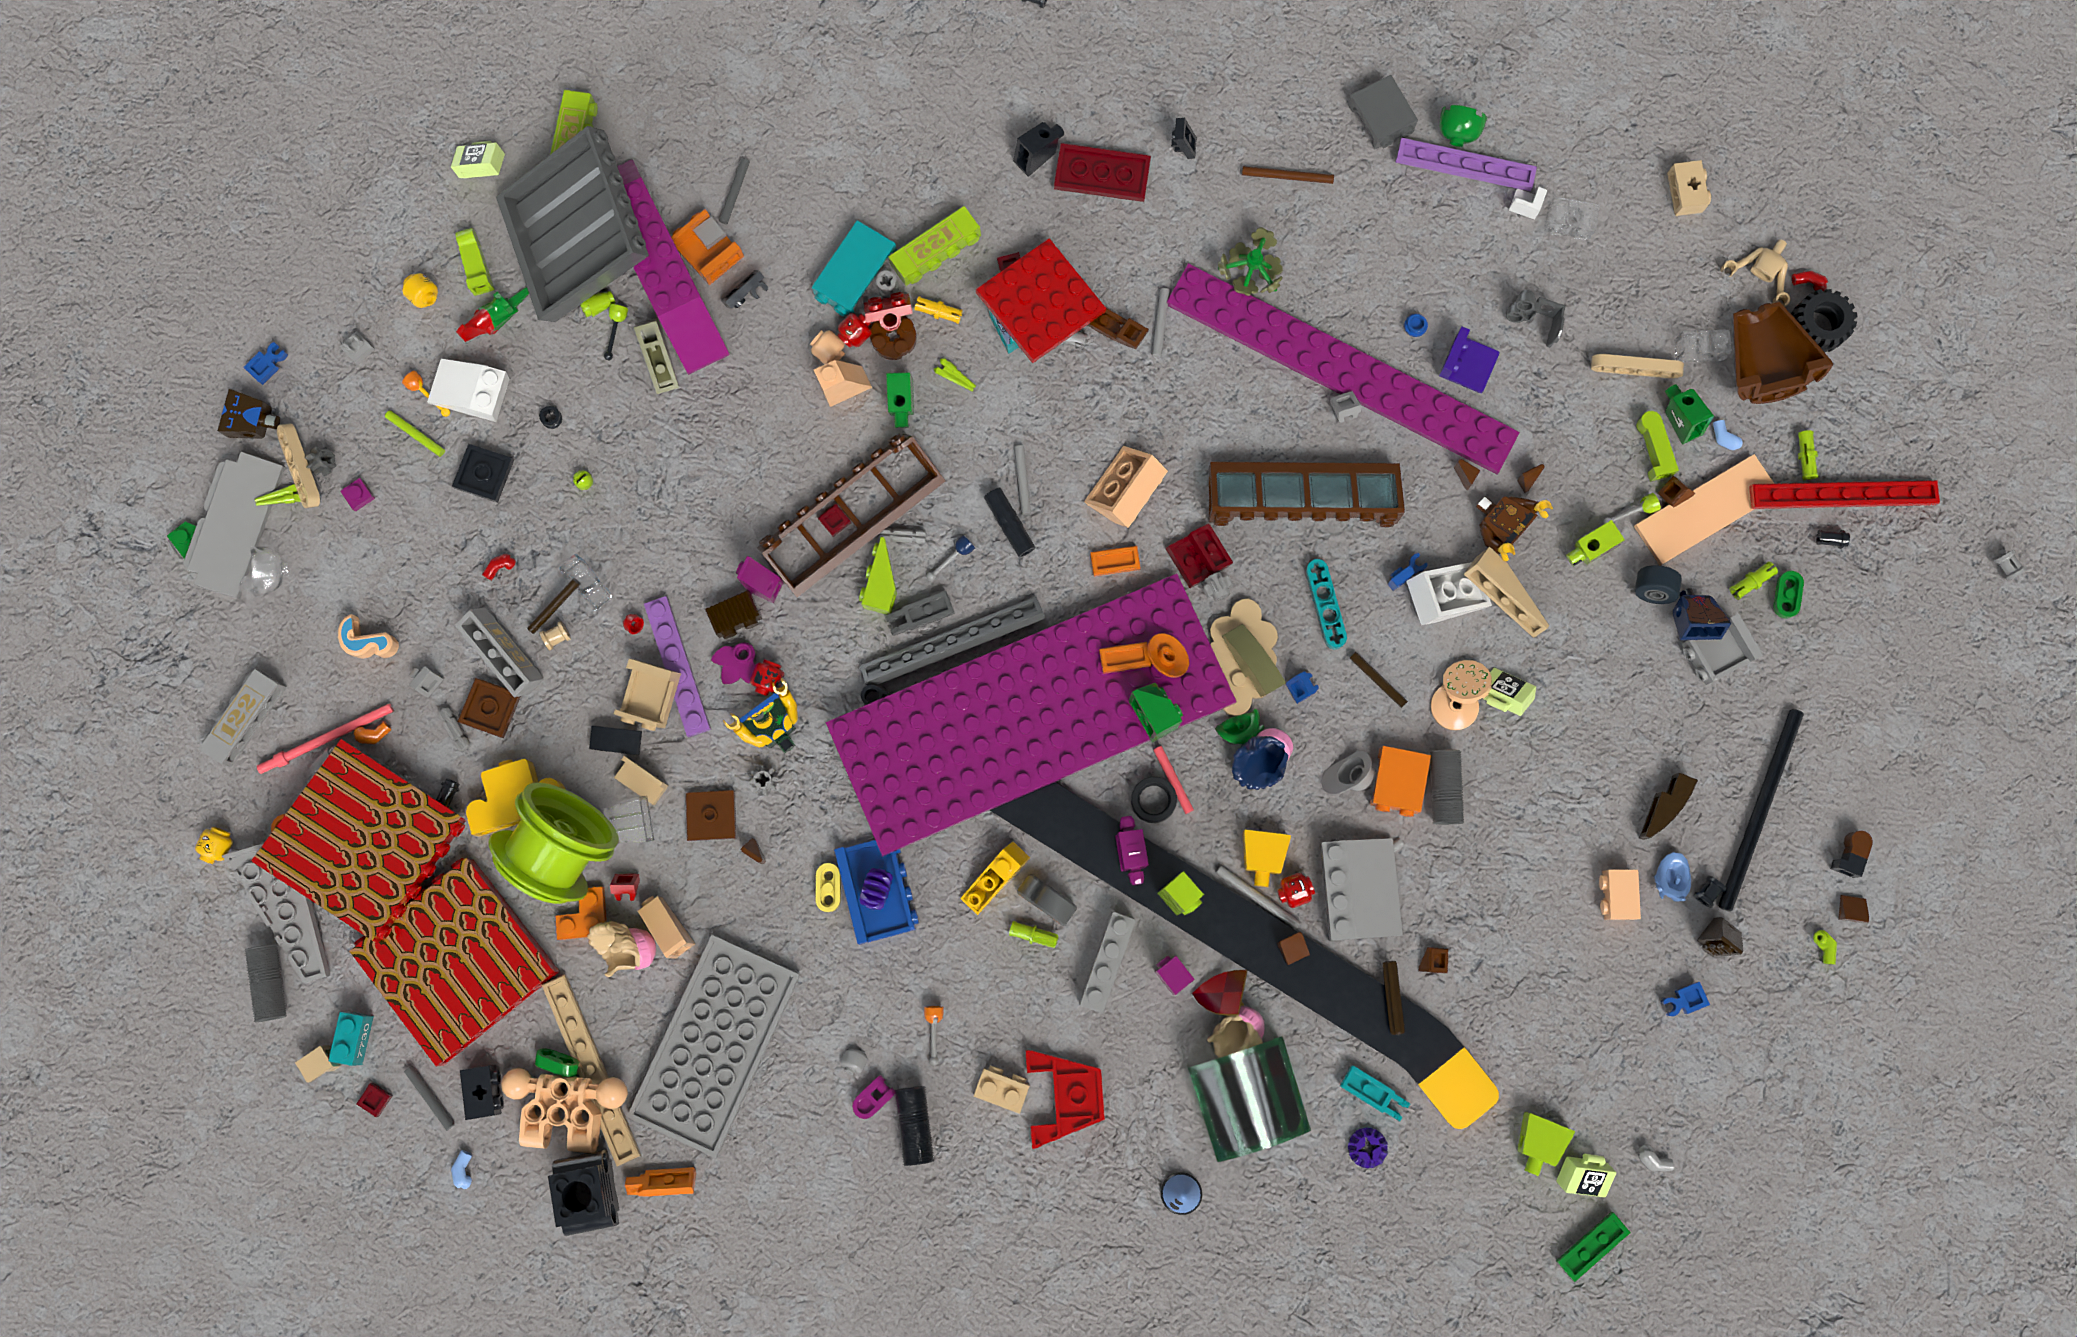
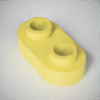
M825 863L816 872V904L824 912H833L838 909L841 903V875L837 866ZM828 871L833 873L831 880L825 879V874ZM827 896L833 897V902L830 905L825 903Z

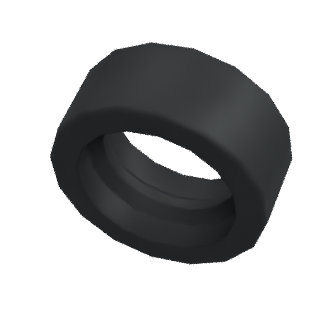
M1151 776L1141 780L1135 786L1131 796V805L1139 819L1147 823H1159L1172 815L1177 805V795L1169 781L1161 777ZM1158 786L1167 793L1168 805L1161 813L1150 814L1141 807L1140 795L1147 787Z

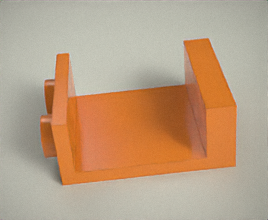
M704 209L701 213L694 214L690 222L684 227L677 228L671 238L679 253L707 284L711 285L741 260L744 255L736 242L732 243L727 236L710 249L705 247L693 231V229L710 217L709 213Z

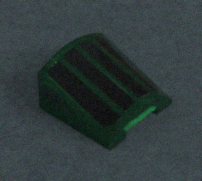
M1274 1036V1039L1198 1065L1185 1066L1217 1162L1258 1152L1311 1131L1283 1036Z

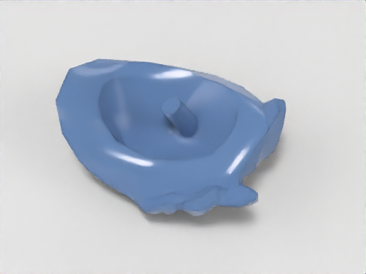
M1673 852L1668 854L1659 864L1654 879L1661 899L1666 895L1673 901H1685V897L1689 894L1691 888L1690 868L1687 859L1681 853Z

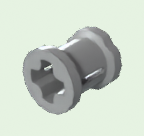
M885 270L878 274L876 283L882 297L889 298L891 294L899 291L897 278L893 272Z
M2014 549L1994 560V563L1999 564L2007 575L2005 577L2007 581L2027 570L2026 566L2022 567L2014 555L2016 553Z

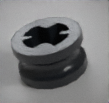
M546 406L540 411L539 419L546 428L555 429L562 423V415L556 407ZM553 412L556 418L553 421L550 419L551 422H548L546 416L547 414L551 415Z

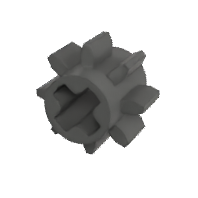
M316 446L305 456L308 462L306 468H310L315 476L320 473L323 476H327L337 466L334 463L335 455L327 450V447L320 450Z

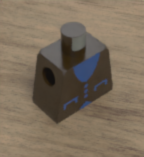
M229 389L217 431L228 438L262 439L265 437L267 428L277 429L278 425H280V417L272 415V407L265 402Z

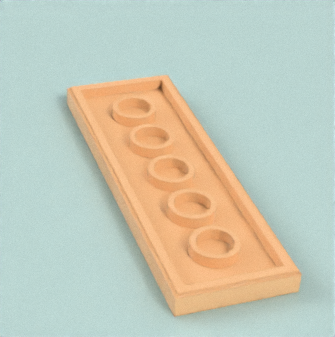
M1754 454L1693 490L1696 493L1693 497L1676 507L1666 506L1636 524L1634 528L1658 564L1662 565L1753 511L1754 509H1751L1750 485L1774 484V482Z

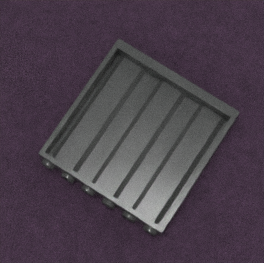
M590 126L585 127L496 196L538 320L558 321L649 256L645 240L641 235L638 221L631 207L630 198L625 190L615 156L612 153L604 130Z

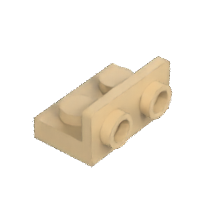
M991 1065L989 1069L983 1068L974 1097L1020 1114L1030 1087L1029 1084H1026L1027 1079L1013 1074L1012 1078L1002 1075L1004 1070Z

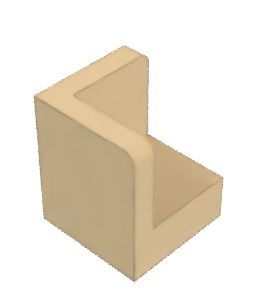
M330 1045L319 1046L295 1062L306 1082H312L325 1072L335 1071L342 1066L339 1063L328 1061L331 1051Z

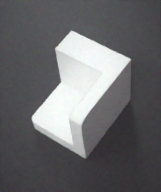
M1538 187L1535 194L1517 189L1509 211L1535 220L1542 207L1547 190Z

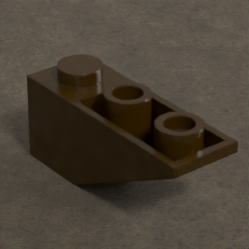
M1723 917L1713 918L1697 939L1703 945L1701 949L1713 957L1741 955L1743 953L1742 932Z

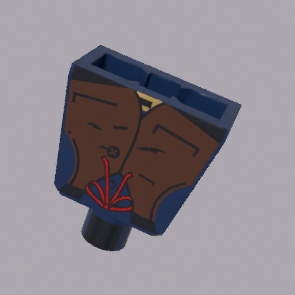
M1691 588L1682 590L1679 594L1680 599L1672 612L1680 640H1722L1731 625V621L1715 599L1710 595H1695Z

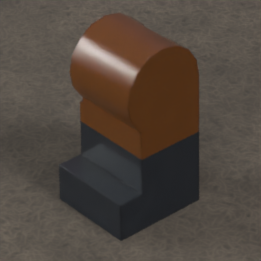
M1862 830L1847 834L1844 838L1845 849L1841 859L1833 860L1830 869L1852 878L1862 877L1873 845L1871 835Z

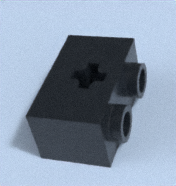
M496 1065L460 1070L465 1120L502 1114L501 1109L504 1108V1099L502 1094H499L498 1086L501 1083V1074ZM486 1089L487 1094L480 1095V1090Z

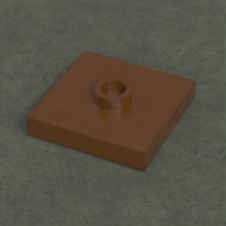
M475 677L458 722L504 739L521 696L514 697L508 689Z
M734 790L686 793L687 841L737 839Z

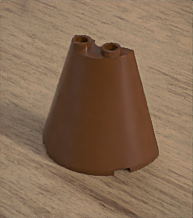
M1781 302L1765 303L1758 308V311L1751 312L1750 309H1742L1733 313L1736 391L1743 401L1749 399L1752 404H1766L1793 397L1807 390L1806 385H1809L1812 381L1819 382L1831 370L1833 366L1832 360Z

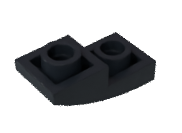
M592 725L589 749L640 755L642 731Z

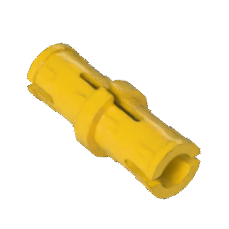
M918 296L915 305V311L933 315L935 319L943 318L957 324L961 320L958 316L962 317L963 313L962 309L944 305L942 301H931L921 296Z

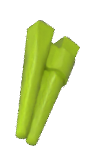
M945 358L940 359V364L944 368H934L936 374L970 391L974 390L973 388L976 385L958 371L952 362H948Z
M295 484L255 498L256 506L280 503L290 504L301 502L298 494H294L297 492Z

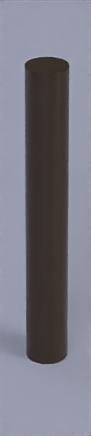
M573 578L527 627L528 631L535 634L581 583L576 578Z
M1357 652L1349 658L1399 707L1402 708L1408 702Z

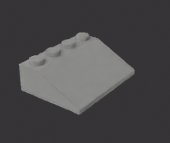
M1393 838L1322 842L1320 844L1329 941L1403 936Z

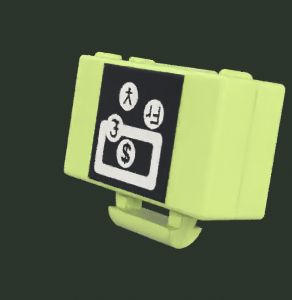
M491 141L473 142L471 145L457 146L451 168L459 178L499 175L505 153L496 142L492 143Z
M1493 668L1490 672L1492 676L1491 690L1484 699L1487 700L1488 705L1506 712L1508 710L1521 716L1534 701L1536 686L1497 668Z
M1583 1154V1158L1566 1157L1556 1180L1566 1193L1598 1197L1607 1196L1616 1171L1606 1163L1603 1156Z

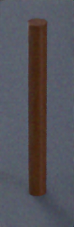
M1247 166L1242 168V176L1333 184L1334 182L1333 174Z

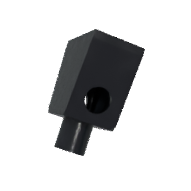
M1041 122L1017 138L1013 162L1028 177L1056 153L1058 140L1064 136L1062 127L1055 124L1050 128L1045 122Z

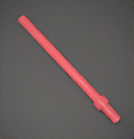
M390 703L287 752L281 751L273 755L272 759L257 765V770L262 774L277 766L281 768L289 764L290 760L352 732L358 727L394 712Z

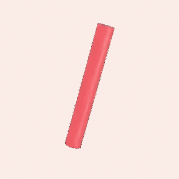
M1163 747L1155 748L1153 751L1168 781L1174 787L1185 814L1194 811Z

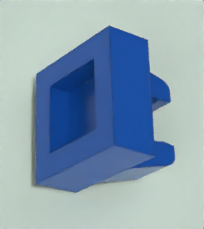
M1304 671L1286 682L1297 704L1315 694L1319 689L1318 685L1313 686L1310 678L1313 677L1311 673Z

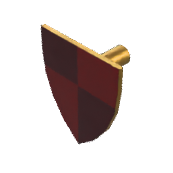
M1247 970L1227 971L1213 976L1202 983L1192 995L1207 1011L1218 1015H1239L1240 1007L1244 1006L1242 997Z

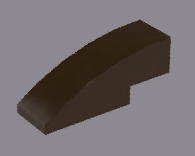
M1682 773L1672 775L1666 793L1662 791L1654 795L1639 838L1642 840L1649 839L1673 821L1686 805L1698 780Z

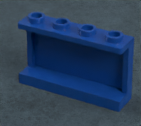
M876 840L847 848L834 849L858 945L916 930L915 924H919L916 909L911 910L909 901L913 900L910 886H905L903 878L907 876L904 862L899 863L897 855L901 853V849L882 856ZM871 868L886 870L893 876L888 898L881 910L867 908L860 904L859 900L864 880Z

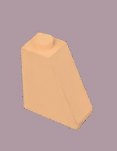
M833 360L814 369L817 380L830 407L872 388L863 367Z
M651 896L641 904L643 907L638 910V913L666 958L676 959L695 945V942L662 897L657 896L654 898V896Z

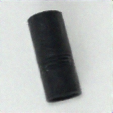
M925 1086L903 1088L894 1091L895 1102H897L896 1112H898V1127L900 1130L904 1166L934 1162Z

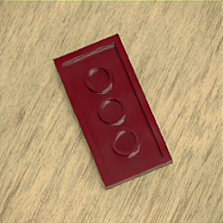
M1061 143L1054 190L1144 202L1151 156Z

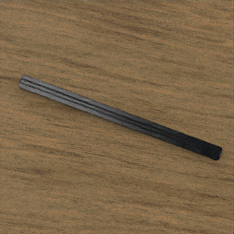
M1791 709L1788 713L1728 877L1727 889L1723 892L1718 906L1722 910L1730 912L1735 906L1804 713L1800 710Z

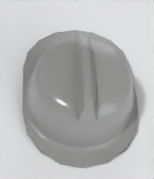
M1357 751L1329 767L1322 778V788L1328 794L1337 795L1349 789L1353 791L1366 789L1377 775L1376 770L1371 766L1370 755L1364 751Z

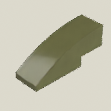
M1243 624L1222 635L1244 676H1249L1260 697L1286 684L1269 655Z

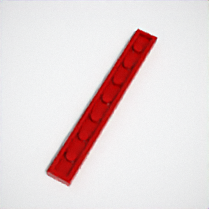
M1938 480L1752 484L1749 486L1751 509L1925 506L1940 503Z

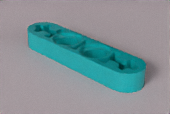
M1314 559L1306 568L1308 584L1324 642L1330 649L1338 650L1346 643L1347 633L1328 566L1323 560ZM1314 565L1323 569L1320 573L1321 581L1326 579L1327 582H1319L1314 585V582L1318 581L1317 574L1311 572ZM1318 588H1327L1330 596L1327 599L1319 598L1317 596ZM1325 610H1333L1336 614V619L1332 622L1326 621L1323 618ZM1339 624V627L1335 628L1336 635L1342 637L1338 644L1335 641H1330L1333 635L1332 628L1327 630L1326 627Z

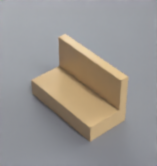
M623 756L621 760L625 763L614 778L652 805H655L668 785L631 759Z

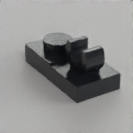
M1185 117L1176 118L1175 127L1172 128L1171 147H1174L1175 152H1183L1187 159H1195L1197 137Z
M754 270L721 300L727 308L732 309L734 307L736 309L746 301L744 297L749 291L753 298H760L755 290L758 286L762 287L764 291L768 290L767 285L760 282L765 277L760 271Z

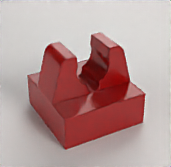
M639 874L614 875L610 884V892L614 894L617 901H621L623 894H629L630 901L635 900L640 883Z

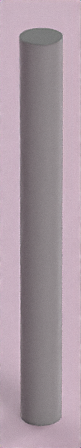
M1220 866L1216 872L1217 875L1296 930L1301 924L1298 919L1223 866Z

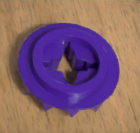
M1368 1127L1361 1128L1350 1137L1348 1152L1353 1162L1360 1167L1375 1168L1382 1164L1387 1156L1388 1143L1383 1134L1378 1130ZM1365 1137L1371 1145H1378V1147L1371 1150L1372 1158H1370L1367 1152L1358 1151L1365 1146Z

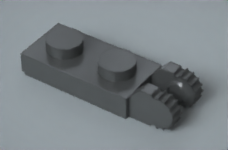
M943 591L906 605L901 610L893 612L885 618L887 622H893L904 616L906 617L907 623L890 630L892 635L895 636L951 616L955 612L947 592Z

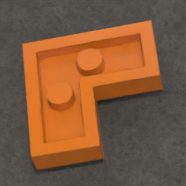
M604 887L588 888L587 895L579 900V913L555 916L557 940L586 938L592 926L607 922Z

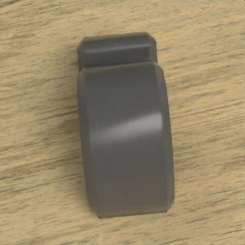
M1029 874L1017 890L1019 896L1050 916L1061 926H1065L1077 910V906L1033 874Z

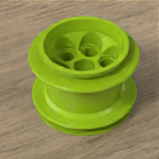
M531 783L515 799V807L521 817L515 830L497 831L489 838L488 844L493 863L498 872L509 883L533 898L553 904L579 901L588 892V885L582 874L589 861H606L613 856L614 849L619 842L618 833L612 823L598 809L581 797L551 784Z

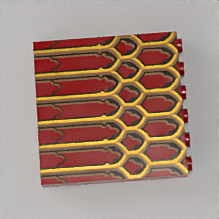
M341 739L251 861L367 938L379 943L389 936L392 931L391 925L394 921L404 915L407 909L406 904L411 898L414 899L419 894L422 888L420 886L425 878H429L433 874L438 859L440 857L443 858L448 853L451 847L449 844L453 838L458 837L463 832L466 820Z
M470 858L457 860L452 864V869L448 873L438 875L433 879V885L426 890H420L414 900L406 905L407 909L400 919H396L391 925L392 931L385 940H381L378 943L366 936H362L354 943L355 947L349 951L436 1067L447 1064L541 988L542 984L547 983L560 972L474 859Z

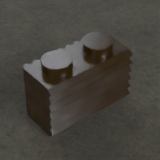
M749 590L705 609L715 634L719 638L723 637L724 639L735 636L737 634L736 631L743 627L751 629L759 624V620H762L753 595Z

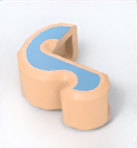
M353 614L344 617L339 624L338 640L340 646L347 654L353 657L365 659L376 654L382 658H389L395 655L399 648L396 638L386 632L361 636L359 617Z

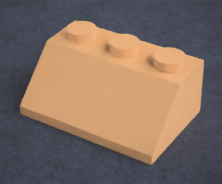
M1123 446L1084 502L1112 522L1129 528L1168 471L1153 455Z

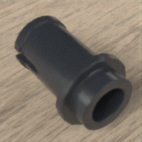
M1818 530L1816 535L1817 545L1838 546L1839 549H1842L1843 547H1848L1850 542V534L1846 533L1845 530H1840V532Z
M446 778L445 782L441 783L442 788L436 801L448 808L455 793L460 791L458 788L460 784Z

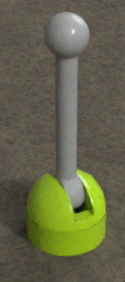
M1654 493L1648 494L1642 498L1640 506L1612 518L1606 517L1603 520V524L1610 520L1615 522L1641 510L1649 514L1661 510L1660 502Z

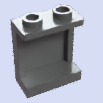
M1392 75L1350 96L1348 106L1352 112L1357 110L1374 139V149L1381 146L1386 148L1395 139L1401 136L1402 138L1408 137L1415 131L1418 119Z

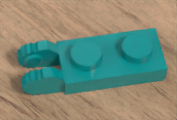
M1353 1065L1350 1066L1339 1085L1376 1110L1388 1114L1399 1122L1403 1117L1395 1110L1387 1107L1391 1099L1404 1108L1410 1106V1103L1396 1095L1394 1090Z

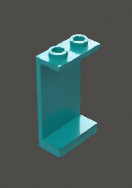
M857 220L813 284L814 298L823 305L828 303L833 306L834 311L843 317L854 313L853 308L888 256L897 251L896 243Z

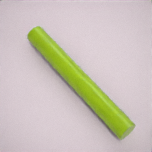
M391 410L387 411L385 418L439 457L445 453V449Z

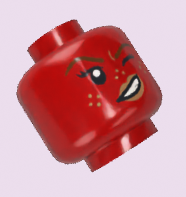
M850 313L838 325L839 334L837 336L849 348L852 346L860 347L872 334L869 328L871 322L867 323L866 317L862 313L859 316Z

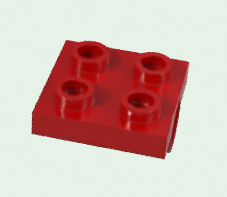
M896 292L891 294L889 298L884 299L872 297L868 299V302L864 303L866 322L880 321L881 326L888 331H893L899 327L901 323L900 316L913 314L909 293ZM888 313L896 316V319L892 322H887L883 318Z

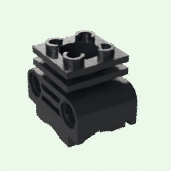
M607 1149L553 1161V1174L548 1176L555 1226H561L564 1236L619 1225L617 1212L619 1211V1203L615 1189L612 1161H609ZM579 1181L586 1183L591 1190L592 1199L589 1206L581 1204L576 1198L575 1188Z

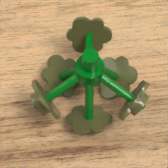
M1259 227L1256 232L1251 234L1253 244L1257 249L1252 251L1250 247H1246L1244 243L1239 242L1235 245V248L1229 250V255L1231 256L1229 264L1225 254H1222L1221 261H1218V270L1221 275H1225L1227 280L1231 278L1229 268L1237 267L1239 270H1242L1245 266L1249 267L1246 277L1240 276L1238 279L1233 280L1234 290L1250 296L1251 293L1256 294L1259 290L1255 285L1256 282L1250 280L1253 270L1259 269V277L1268 283V285L1262 288L1261 293L1266 290L1268 293L1276 292L1277 288L1281 286L1279 282L1283 278L1280 276L1275 279L1276 275H1280L1283 271V267L1280 265L1281 259L1279 257L1274 258L1270 254L1266 255L1263 259L1261 253L1262 248L1267 250L1270 246H1276L1277 239L1274 238L1272 231Z

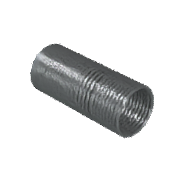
M1452 749L1431 751L1430 775H1432L1433 824H1463L1464 802L1462 800L1463 794H1461L1463 793L1461 751Z
M277 944L255 946L244 950L254 1022L276 1020L287 1016Z

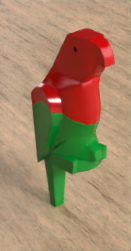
M527 287L510 299L503 298L497 291L493 294L494 299L490 303L479 307L475 311L474 316L465 325L462 324L457 329V334L465 342L482 334H495L519 311L516 307L529 295Z

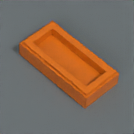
M1137 546L1090 552L1094 577L1141 569Z
M1147 642L1099 649L1103 674L1150 667L1151 662L1148 655Z

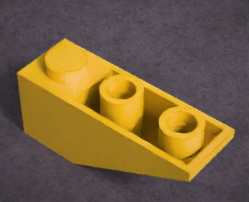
M1011 842L998 854L960 899L978 915L1020 871L1030 857L1016 843Z

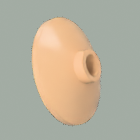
M1441 686L1434 693L1431 700V712L1436 722L1449 730H1461L1470 726L1477 718L1479 712L1478 700L1472 704L1460 703V709H1455L1453 707L1454 701L1444 691L1443 686Z

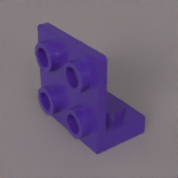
M1461 326L1439 377L1475 392L1483 393L1500 352L1467 338L1470 329Z

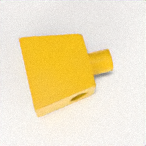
M1244 830L1242 837L1245 871L1255 872L1254 886L1269 887L1270 874L1279 875L1282 871L1291 835Z

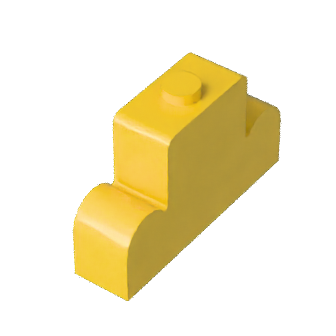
M526 759L515 762L513 760H505L498 763L499 767L483 771L481 778L487 802L474 800L466 809L471 835L480 837L518 825L521 817L516 810L515 799L519 793L523 792L527 785L531 783H546L565 789L564 785L552 778H544L538 781L533 762Z

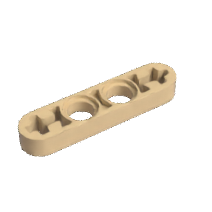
M1609 354L1594 355L1591 361V369L1596 372L1660 378L1682 377L1684 363L1676 360Z
M291 423L278 425V440L304 508L318 507L320 504L319 492L310 468H306L308 462L305 459L296 429Z

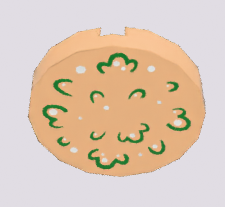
M1473 660L1456 662L1448 667L1443 675L1444 691L1453 701L1461 704L1476 703L1482 697L1484 699L1491 690L1492 676L1489 670L1483 664Z

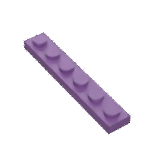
M1401 138L1396 163L1526 191L1532 190L1537 169L1536 166L1406 138Z
M665 596L645 603L644 606L665 669L681 673L674 698L687 737L711 730L668 597Z

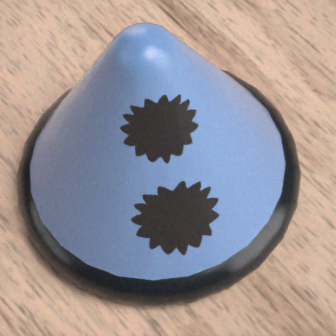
M1176 1172L1168 1176L1164 1180L1160 1191L1164 1206L1170 1212L1178 1215H1187L1195 1211L1199 1207L1203 1196L1198 1180L1185 1172Z

